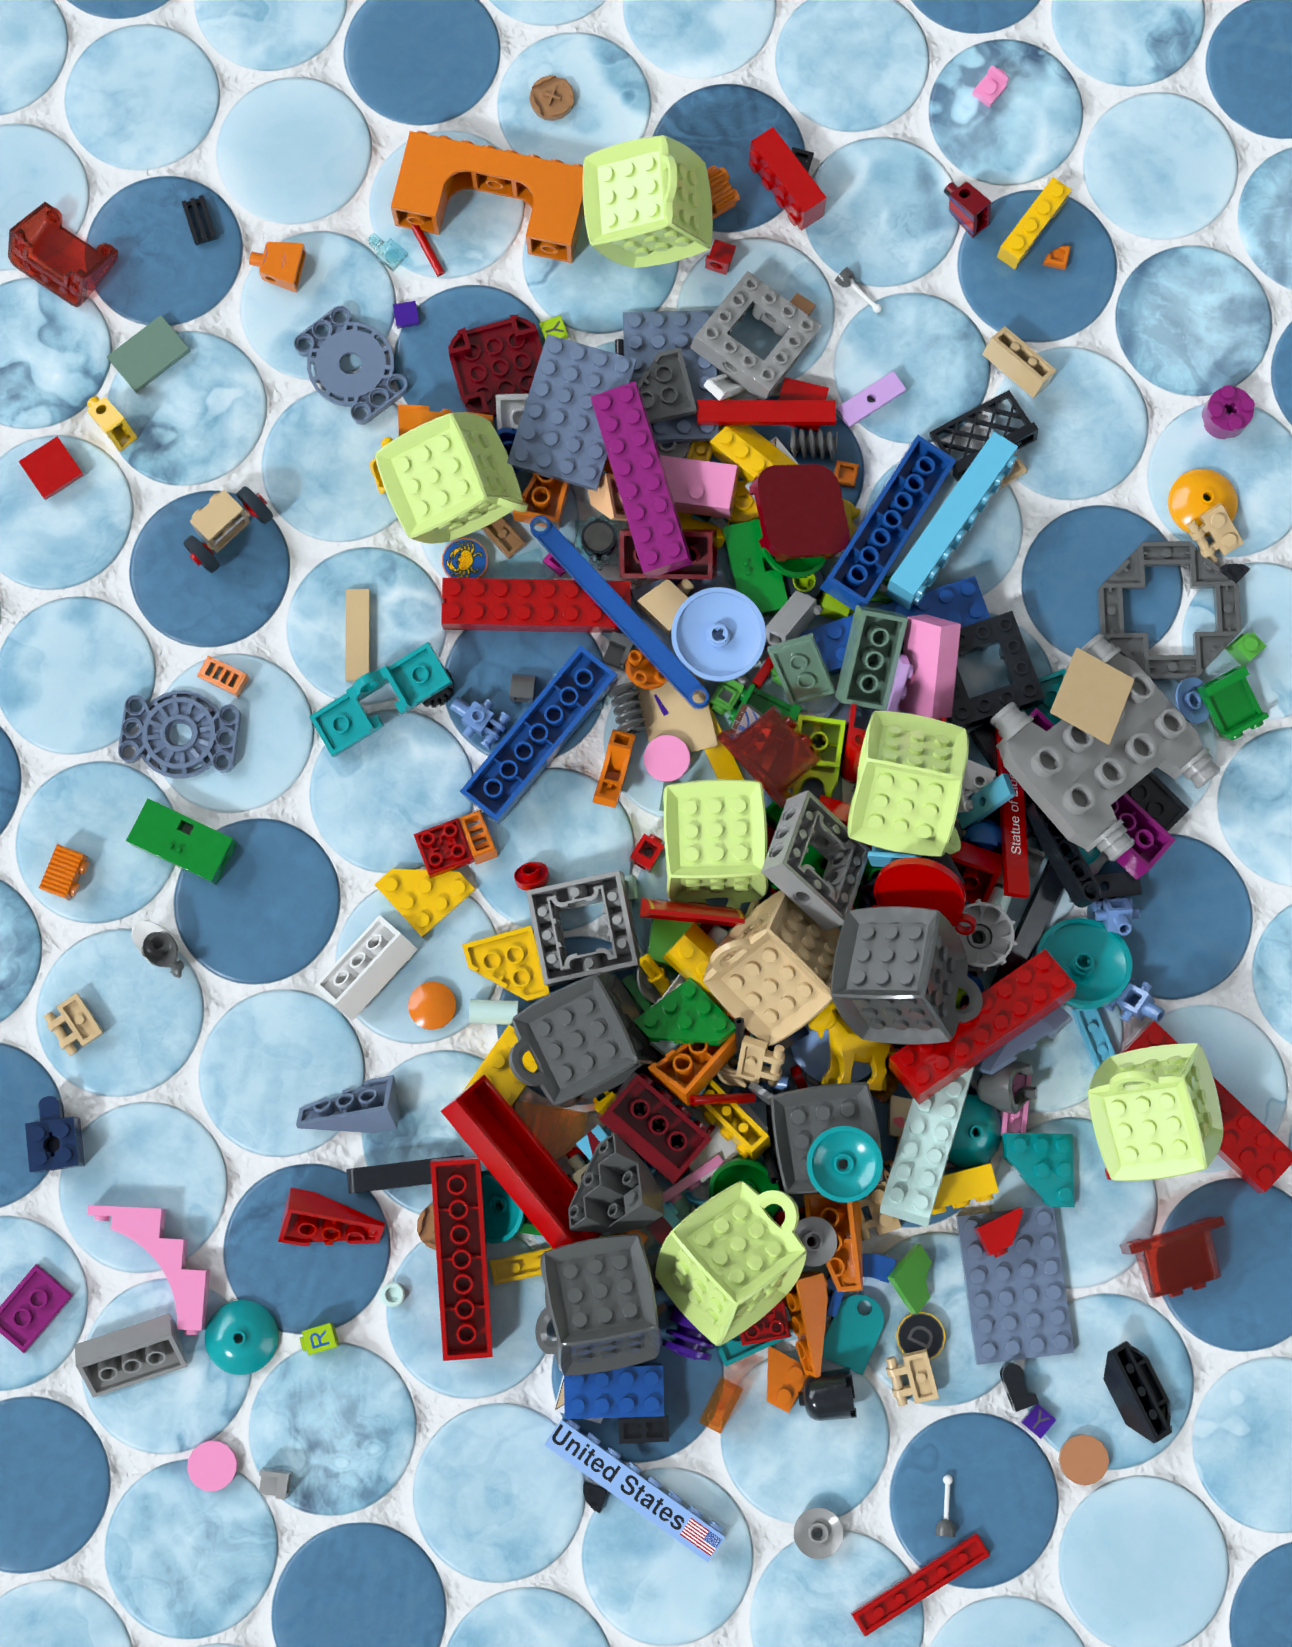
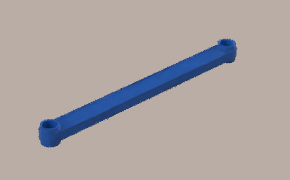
M544 516L533 518L530 523V530L539 543L691 707L697 710L706 708L710 701V695L704 686L549 519ZM539 523H543L547 526V528L541 532L534 529V527ZM700 693L705 696L706 700L703 703H696L692 697Z

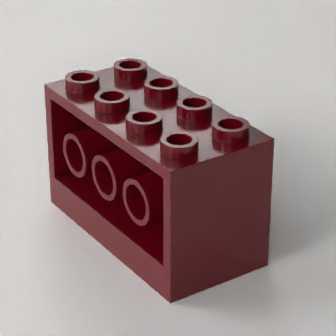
M633 1072L595 1117L674 1184L711 1141L712 1138L708 1135L710 1130L700 1121L696 1120L693 1122L690 1120L689 1117L692 1114L683 1106L677 1104L675 1107L671 1103L673 1098L663 1089L659 1088L656 1090L653 1088L652 1085L655 1082L646 1074L641 1072L638 1075ZM642 1102V1111H637L634 1114V1104ZM660 1118L661 1126L659 1128L655 1127L654 1129H652V1121L654 1119L658 1120ZM679 1134V1142L671 1145V1137Z

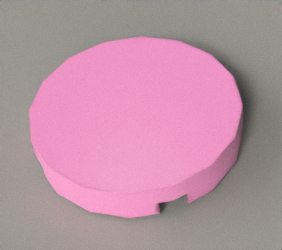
M661 735L653 739L647 745L644 753V765L647 772L653 778L662 782H672L682 778L688 771L691 763L688 746L680 738L672 735Z
M210 1440L201 1443L192 1451L188 1459L187 1470L195 1486L204 1491H217L225 1488L232 1482L237 1473L238 1461L235 1452L226 1443Z

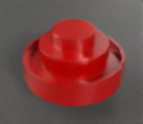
M528 862L521 865L515 871L514 879L518 888L527 891L545 886L550 879L548 867L542 862Z

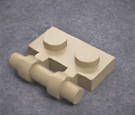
M1220 503L1199 516L1203 522L1201 526L1198 527L1195 521L1187 524L1190 530V537L1193 541L1196 540L1201 549L1199 552L1204 558L1208 557L1213 563L1218 560L1214 554L1216 550L1219 549L1221 555L1225 556L1244 544ZM1207 532H1209L1213 539V542L1208 544L1204 537Z
M78 993L56 1006L61 1013L57 1018L52 1011L44 1015L48 1023V1029L50 1032L55 1033L60 1041L58 1043L62 1050L65 1049L69 1056L78 1052L73 1045L75 1041L78 1040L85 1047L104 1034ZM66 1022L73 1032L70 1035H67L62 1028V1025Z
M745 1035L742 1040L736 1076L758 1084L761 1078L768 1079L770 1086H776L782 1076L781 1065L785 1061L784 1047L776 1045L774 1051L767 1050L768 1042ZM765 1062H767V1063H770L771 1066L768 1067V1066H765L764 1064H765Z
M885 1181L877 1184L870 1194L860 1200L861 1208L868 1206L872 1220L865 1221L861 1209L862 1241L871 1239L869 1228L875 1227L878 1236L902 1228L898 1218L880 1213L881 1202L886 1188Z
M927 1349L903 1354L904 1364L901 1365L897 1364L895 1356L886 1358L888 1365L886 1371L888 1377H891L893 1384L892 1394L897 1399L898 1406L907 1405L906 1396L913 1395L915 1404L939 1399ZM907 1374L910 1385H903L900 1375Z

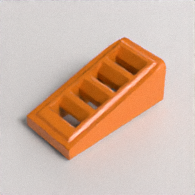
M207 656L197 674V677L239 698L250 678L246 673L210 656ZM212 663L215 666L210 675L207 676L205 673ZM220 667L223 670L221 671L219 677L216 680L214 679V676ZM229 672L230 675L228 676L226 682L222 683L225 674ZM234 676H237L238 678L233 687H230L229 685Z
M481 810L458 818L475 864L477 865L498 856ZM480 821V824L474 825L472 827L467 828L466 826L473 822ZM483 829V832L470 836V834ZM483 839H486V840H487V841H485V842H482V843H479V844H476V845L473 844V843L478 842V841H481V840H483Z

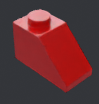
M1021 1207L1008 1211L974 1228L986 1255H994L997 1258L1008 1252L1007 1247L1013 1244L1023 1214Z

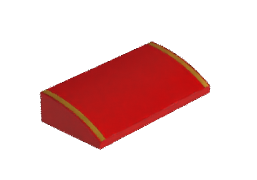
M641 898V918L728 927L745 924L744 914L739 908Z

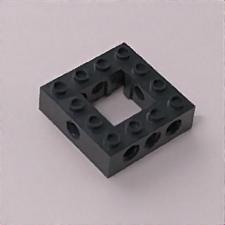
M1013 611L960 628L958 657L960 659L964 658L966 654L981 649L985 651L989 646L999 643L1000 659L1004 660L1008 671L1007 678L1011 685L969 699L957 667L952 717H947L950 724L967 730L988 721L990 722L992 717L1010 702H1015L1020 711L1043 703L1045 697Z

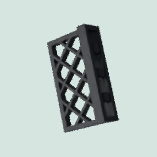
M1010 390L929 432V436L936 447L948 455L951 454L952 449L965 452L963 458L956 461L951 469L953 471L952 475L957 482L981 450L969 448L971 440L975 439L986 443L990 438L992 428L1005 431L1003 437L1017 445V450L1037 440V426L1034 422H1030ZM1008 399L1012 405L1011 411L997 409L998 404ZM983 411L993 413L990 422L978 420V415ZM996 414L1009 417L1006 426L993 423ZM1011 418L1022 420L1024 426L1019 429L1009 427ZM963 422L973 424L971 432L957 430L959 424ZM975 426L989 427L987 435L973 434ZM944 432L953 434L951 443L940 441L938 435ZM956 435L969 438L966 447L953 444Z

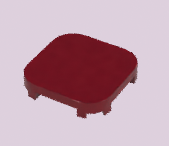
M510 315V319L466 330L464 327L457 331L448 349L461 401L466 411L496 417V394L529 393L543 350L538 330L534 323L532 324L529 320L519 317V315Z
M818 464L773 465L766 467L755 476L752 485L749 486V495L755 496L763 536L758 541L762 549L765 547L771 555L776 557L775 561L784 562L787 559L824 557L825 560L834 557L847 546L849 527L841 488L837 477L830 469Z

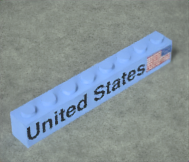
M563 1418L546 1441V1447L707 1562L710 1561L725 1538L724 1533L721 1532L723 1530L722 1526L713 1520L709 1523L701 1518L703 1515L701 1511L692 1505L687 1508L680 1503L682 1501L680 1496L671 1490L669 1493H666L660 1488L662 1484L652 1476H649L648 1479L640 1474L642 1469L631 1461L628 1464L624 1463L619 1459L621 1457L620 1453L611 1447L606 1450L599 1445L601 1440L589 1432L588 1435H585L579 1430L581 1426L574 1420L568 1419L566 1421Z

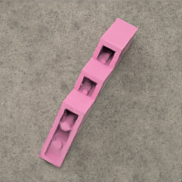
M88 1205L87 1215H95L94 1220L109 1221V1217L112 1216L111 1230L134 1240L159 1264L173 1292L177 1313V1330H184V1335H198L199 1331L206 1330L210 1270L186 1269L188 1239L164 1238L166 1209Z

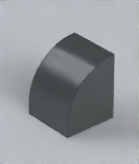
M513 673L509 694L510 701L533 703L536 675Z

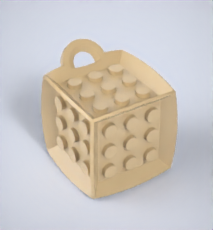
M780 890L753 909L745 917V924L735 926L722 940L710 957L703 982L735 1019L738 1017L744 1019L745 1028L759 1040L768 1042V1046H773L805 1026L831 1003L832 970L841 931L838 927L825 931Z

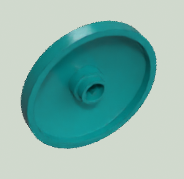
M1073 918L1059 922L1043 935L1036 950L1035 956L1046 949L1076 984L1074 997L1064 1003L1070 1007L1096 1009L1106 1006L1121 996L1131 978L1132 957L1127 944L1118 933L1107 932L1104 923L1096 920Z

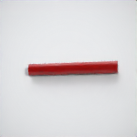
M411 224V229L436 276L439 277L445 274L420 226Z
M754 1093L691 1095L689 1101L691 1105L754 1103L756 1095Z

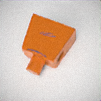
M267 242L264 253L251 252L249 265L260 267L259 273L262 280L297 293L307 252L303 243Z

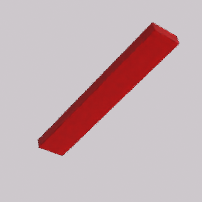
M697 400L696 402L697 425L836 424L835 400Z
M974 1533L852 1612L851 1615L863 1635L867 1636L991 1555L978 1534Z

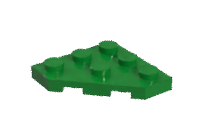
M691 977L634 1020V1025L649 1042L664 1040L674 1041V1043L679 1044L699 1042L719 1046L735 1033V1024Z

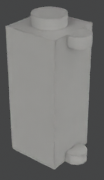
M796 590L765 627L766 643L775 645L799 637L814 617L822 612V608L816 604V599Z

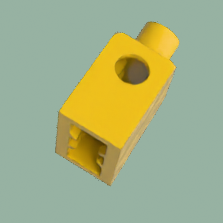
M98 396L89 399L87 402L89 407L87 412L119 452L138 438L125 418L106 397H103L101 400Z

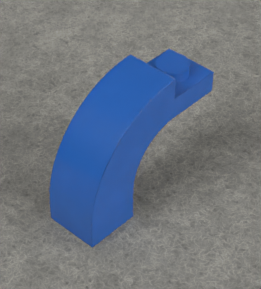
M862 1254L863 1277H871L889 1283L887 1277L893 1271L896 1260L879 1254ZM829 1274L826 1280L828 1288L832 1289L831 1294L827 1293L826 1314L836 1317L844 1292L837 1291Z

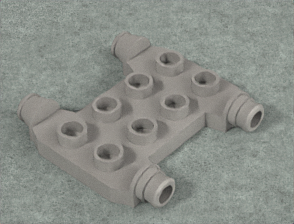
M1098 634L1086 643L1081 650L1134 679L1133 686L1109 745L1064 720L1058 722L1050 730L1045 731L1032 722L1034 720L1032 716H1028L1024 711L1021 712L1015 702H1010L993 716L991 724L995 725L999 730L998 734L1003 738L996 747L999 749L1004 767L1065 838L1084 848L1087 852L1096 846L1100 852L1104 851L1110 861H1115L1135 844V840L1126 833L1128 830L1122 825L1124 822L1121 819L1117 820L1111 804L1156 767L1174 780L1183 774L1187 780L1190 779L1195 784L1196 788H1201L1220 772V767L1212 761L1213 757L1208 753L1210 750L1207 747L1203 749L1198 732L1185 720L1184 716L1155 685L1152 679L1147 676L1135 661L1120 654L1122 650L1119 647L1116 648L1112 642L1109 643L1103 634Z

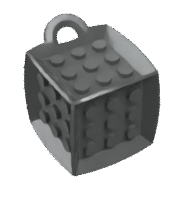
M882 906L854 909L847 912L835 951L831 979V997L842 1019L861 1039L892 1044L950 1042L956 1033L958 1024L974 1019L980 1013L983 1003L980 989L973 980L967 977L968 962L962 941L954 927L939 910L906 906ZM958 988L965 990L969 996V1005L962 1010L956 1009Z
M599 972L567 985L530 1005L512 1019L514 1031L518 1042L512 1047L509 1054V1064L513 1074L519 1081L528 1086H540L549 1101L557 1107L568 1108L624 1083L633 1072L640 1074L648 1069V1066L654 1062L657 1063L658 1057L655 1048L650 1045L649 1040L634 1025V1020L641 1015L620 979L609 972ZM530 1051L539 1072L532 1073L524 1067L522 1058L525 1052Z
M866 1081L821 1085L777 1095L769 1093L754 1082H751L748 1086V1089L766 1104L770 1148L779 1175L781 1191L788 1195L818 1193L807 1173V1155L814 1140L830 1128L851 1126L861 1129L874 1139L881 1152L875 1108L869 1085ZM841 1159L838 1163L839 1167L845 1169L847 1161ZM883 1169L878 1184H881L883 1181Z
M638 1234L588 1239L553 1248L542 1254L540 1268L545 1283L546 1307L542 1310L536 1322V1341L543 1352L555 1355L559 1370L564 1376L611 1371L649 1361L658 1356L662 1340L658 1326L656 1299L648 1260L641 1237ZM551 1319L557 1341H551L547 1335V1326Z

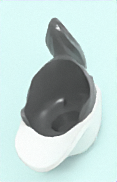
M140 920L136 922L132 928L131 936L143 957L152 965L171 968L170 973L174 977L181 978L185 966L178 958V941L174 935L165 927L152 921Z

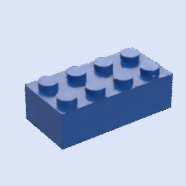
M639 1364L611 1371L564 1376L565 1419L664 1416L662 1364Z

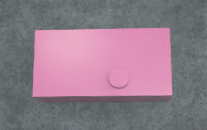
M660 455L677 512L727 519L732 518L739 481L737 465Z
M927 614L907 617L908 622L904 635L903 655H907L910 664L913 665V672L911 678L906 680V696L904 700H900L898 708L914 715L936 720L941 719V717H952L961 624Z

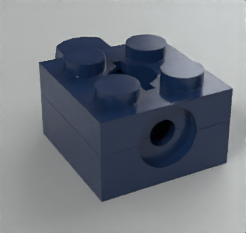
M53 1096L42 1098L38 1104L40 1121L25 1123L29 1171L39 1173L85 1166L80 1118H64L63 1102L61 1099Z

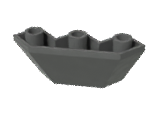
M616 1133L611 1134L599 1143L594 1151L568 1208L570 1230L619 1234L647 1227L664 1215L662 1193L649 1167Z

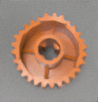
M713 165L707 168L712 200V218L714 219L735 207L736 202L740 200V196L735 188H731L728 181L730 176L724 167L719 169Z

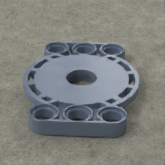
M345 306L334 307L301 332L294 340V347L300 356L307 357V371L315 390L324 399L333 404L351 407V416L356 424L365 425L408 391L406 378L401 374H393L394 356L386 338L377 329L367 324L352 322L351 313ZM340 312L347 314L346 321L342 323L335 321L336 314ZM321 326H326L329 328V333L326 336H319L317 329ZM358 328L366 329L372 333L368 334L364 331L358 330ZM378 336L386 346L382 347L376 340V337ZM302 340H309L311 342V346L307 350H301L298 345ZM388 352L390 354V365H387L385 357ZM354 354L360 357L362 366L358 372L347 374L341 370L340 361L346 355ZM311 364L315 365L317 373L314 377L311 372ZM396 380L404 383V387L400 391H395L391 388L392 383ZM316 383H321L326 392L324 393ZM377 394H382L386 397L385 402L381 405L373 402V398ZM359 408H365L368 411L367 416L363 419L355 416V412Z
M186 690L164 693L153 699L149 704L140 695H131L126 699L124 705L118 754L122 760L129 764L137 762L142 757L143 761L153 771L174 779H186L197 776L208 770L212 765L218 772L228 773L235 765L241 713L238 708L231 704L222 706L218 711L216 706L207 698ZM178 695L192 696V698L178 697ZM135 700H140L143 703V707L139 712H132L130 709L131 703ZM198 700L206 702L210 707L205 708ZM227 710H234L236 712V718L231 722L223 719V715ZM131 723L139 725V732L135 735L127 733V727ZM177 724H185L192 731L191 739L185 745L178 746L170 740V730ZM224 733H231L233 735V740L228 745H223L220 742V738ZM128 746L136 748V754L132 758L124 756V749ZM221 756H228L230 759L229 765L225 768H220L217 765V760ZM209 757L210 761L206 763L205 760ZM154 759L162 766V770L154 767L150 762ZM200 764L203 766L194 772L188 773L189 769L195 768ZM168 770L182 771V774L168 773Z

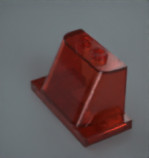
M772 706L739 735L733 729L723 730L717 738L756 781L762 783L763 789L779 807L784 808L786 800L793 796L789 790L813 769L823 757L813 748L812 744L814 742L806 733L801 734L795 728L797 723L789 715L785 717L776 706Z
M1209 1216L1190 1222L1188 1225L1150 1237L1135 1239L1119 1244L1122 1254H1135L1149 1298H1156L1167 1294L1172 1298L1184 1294L1183 1289L1192 1287V1290H1198L1207 1287L1206 1282L1222 1277L1212 1229L1225 1226L1223 1216Z

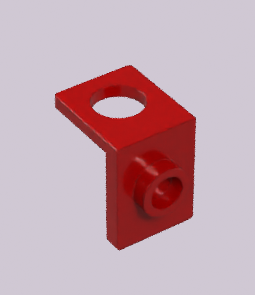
M715 239L710 254L706 256L705 268L727 275L736 246Z

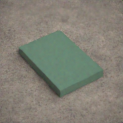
M160 315L110 353L107 359L137 393L191 351Z
M813 633L767 647L768 654L791 706L794 703L798 705L836 693V688Z

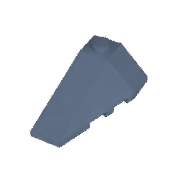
M1058 1007L978 1063L975 1067L976 1070L993 1075L1015 1061L1019 1052L1027 1049L1031 1051L1037 1047L1035 1042L1046 1035L1048 1038H1051L1059 1033L1073 1020L1071 1015L1062 1007Z
M394 1075L367 1080L363 1082L364 1086L351 1091L348 1088L343 1090V1094L336 1098L330 1099L325 1097L299 1108L296 1122L297 1128L378 1133L397 1129L400 1109Z

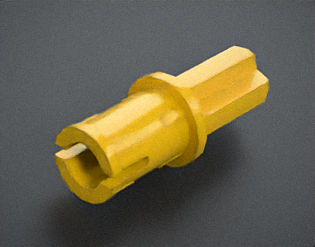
M645 954L639 958V965L647 974V980L653 983L661 996H663L671 986V982L665 976L664 969L658 967L649 954Z

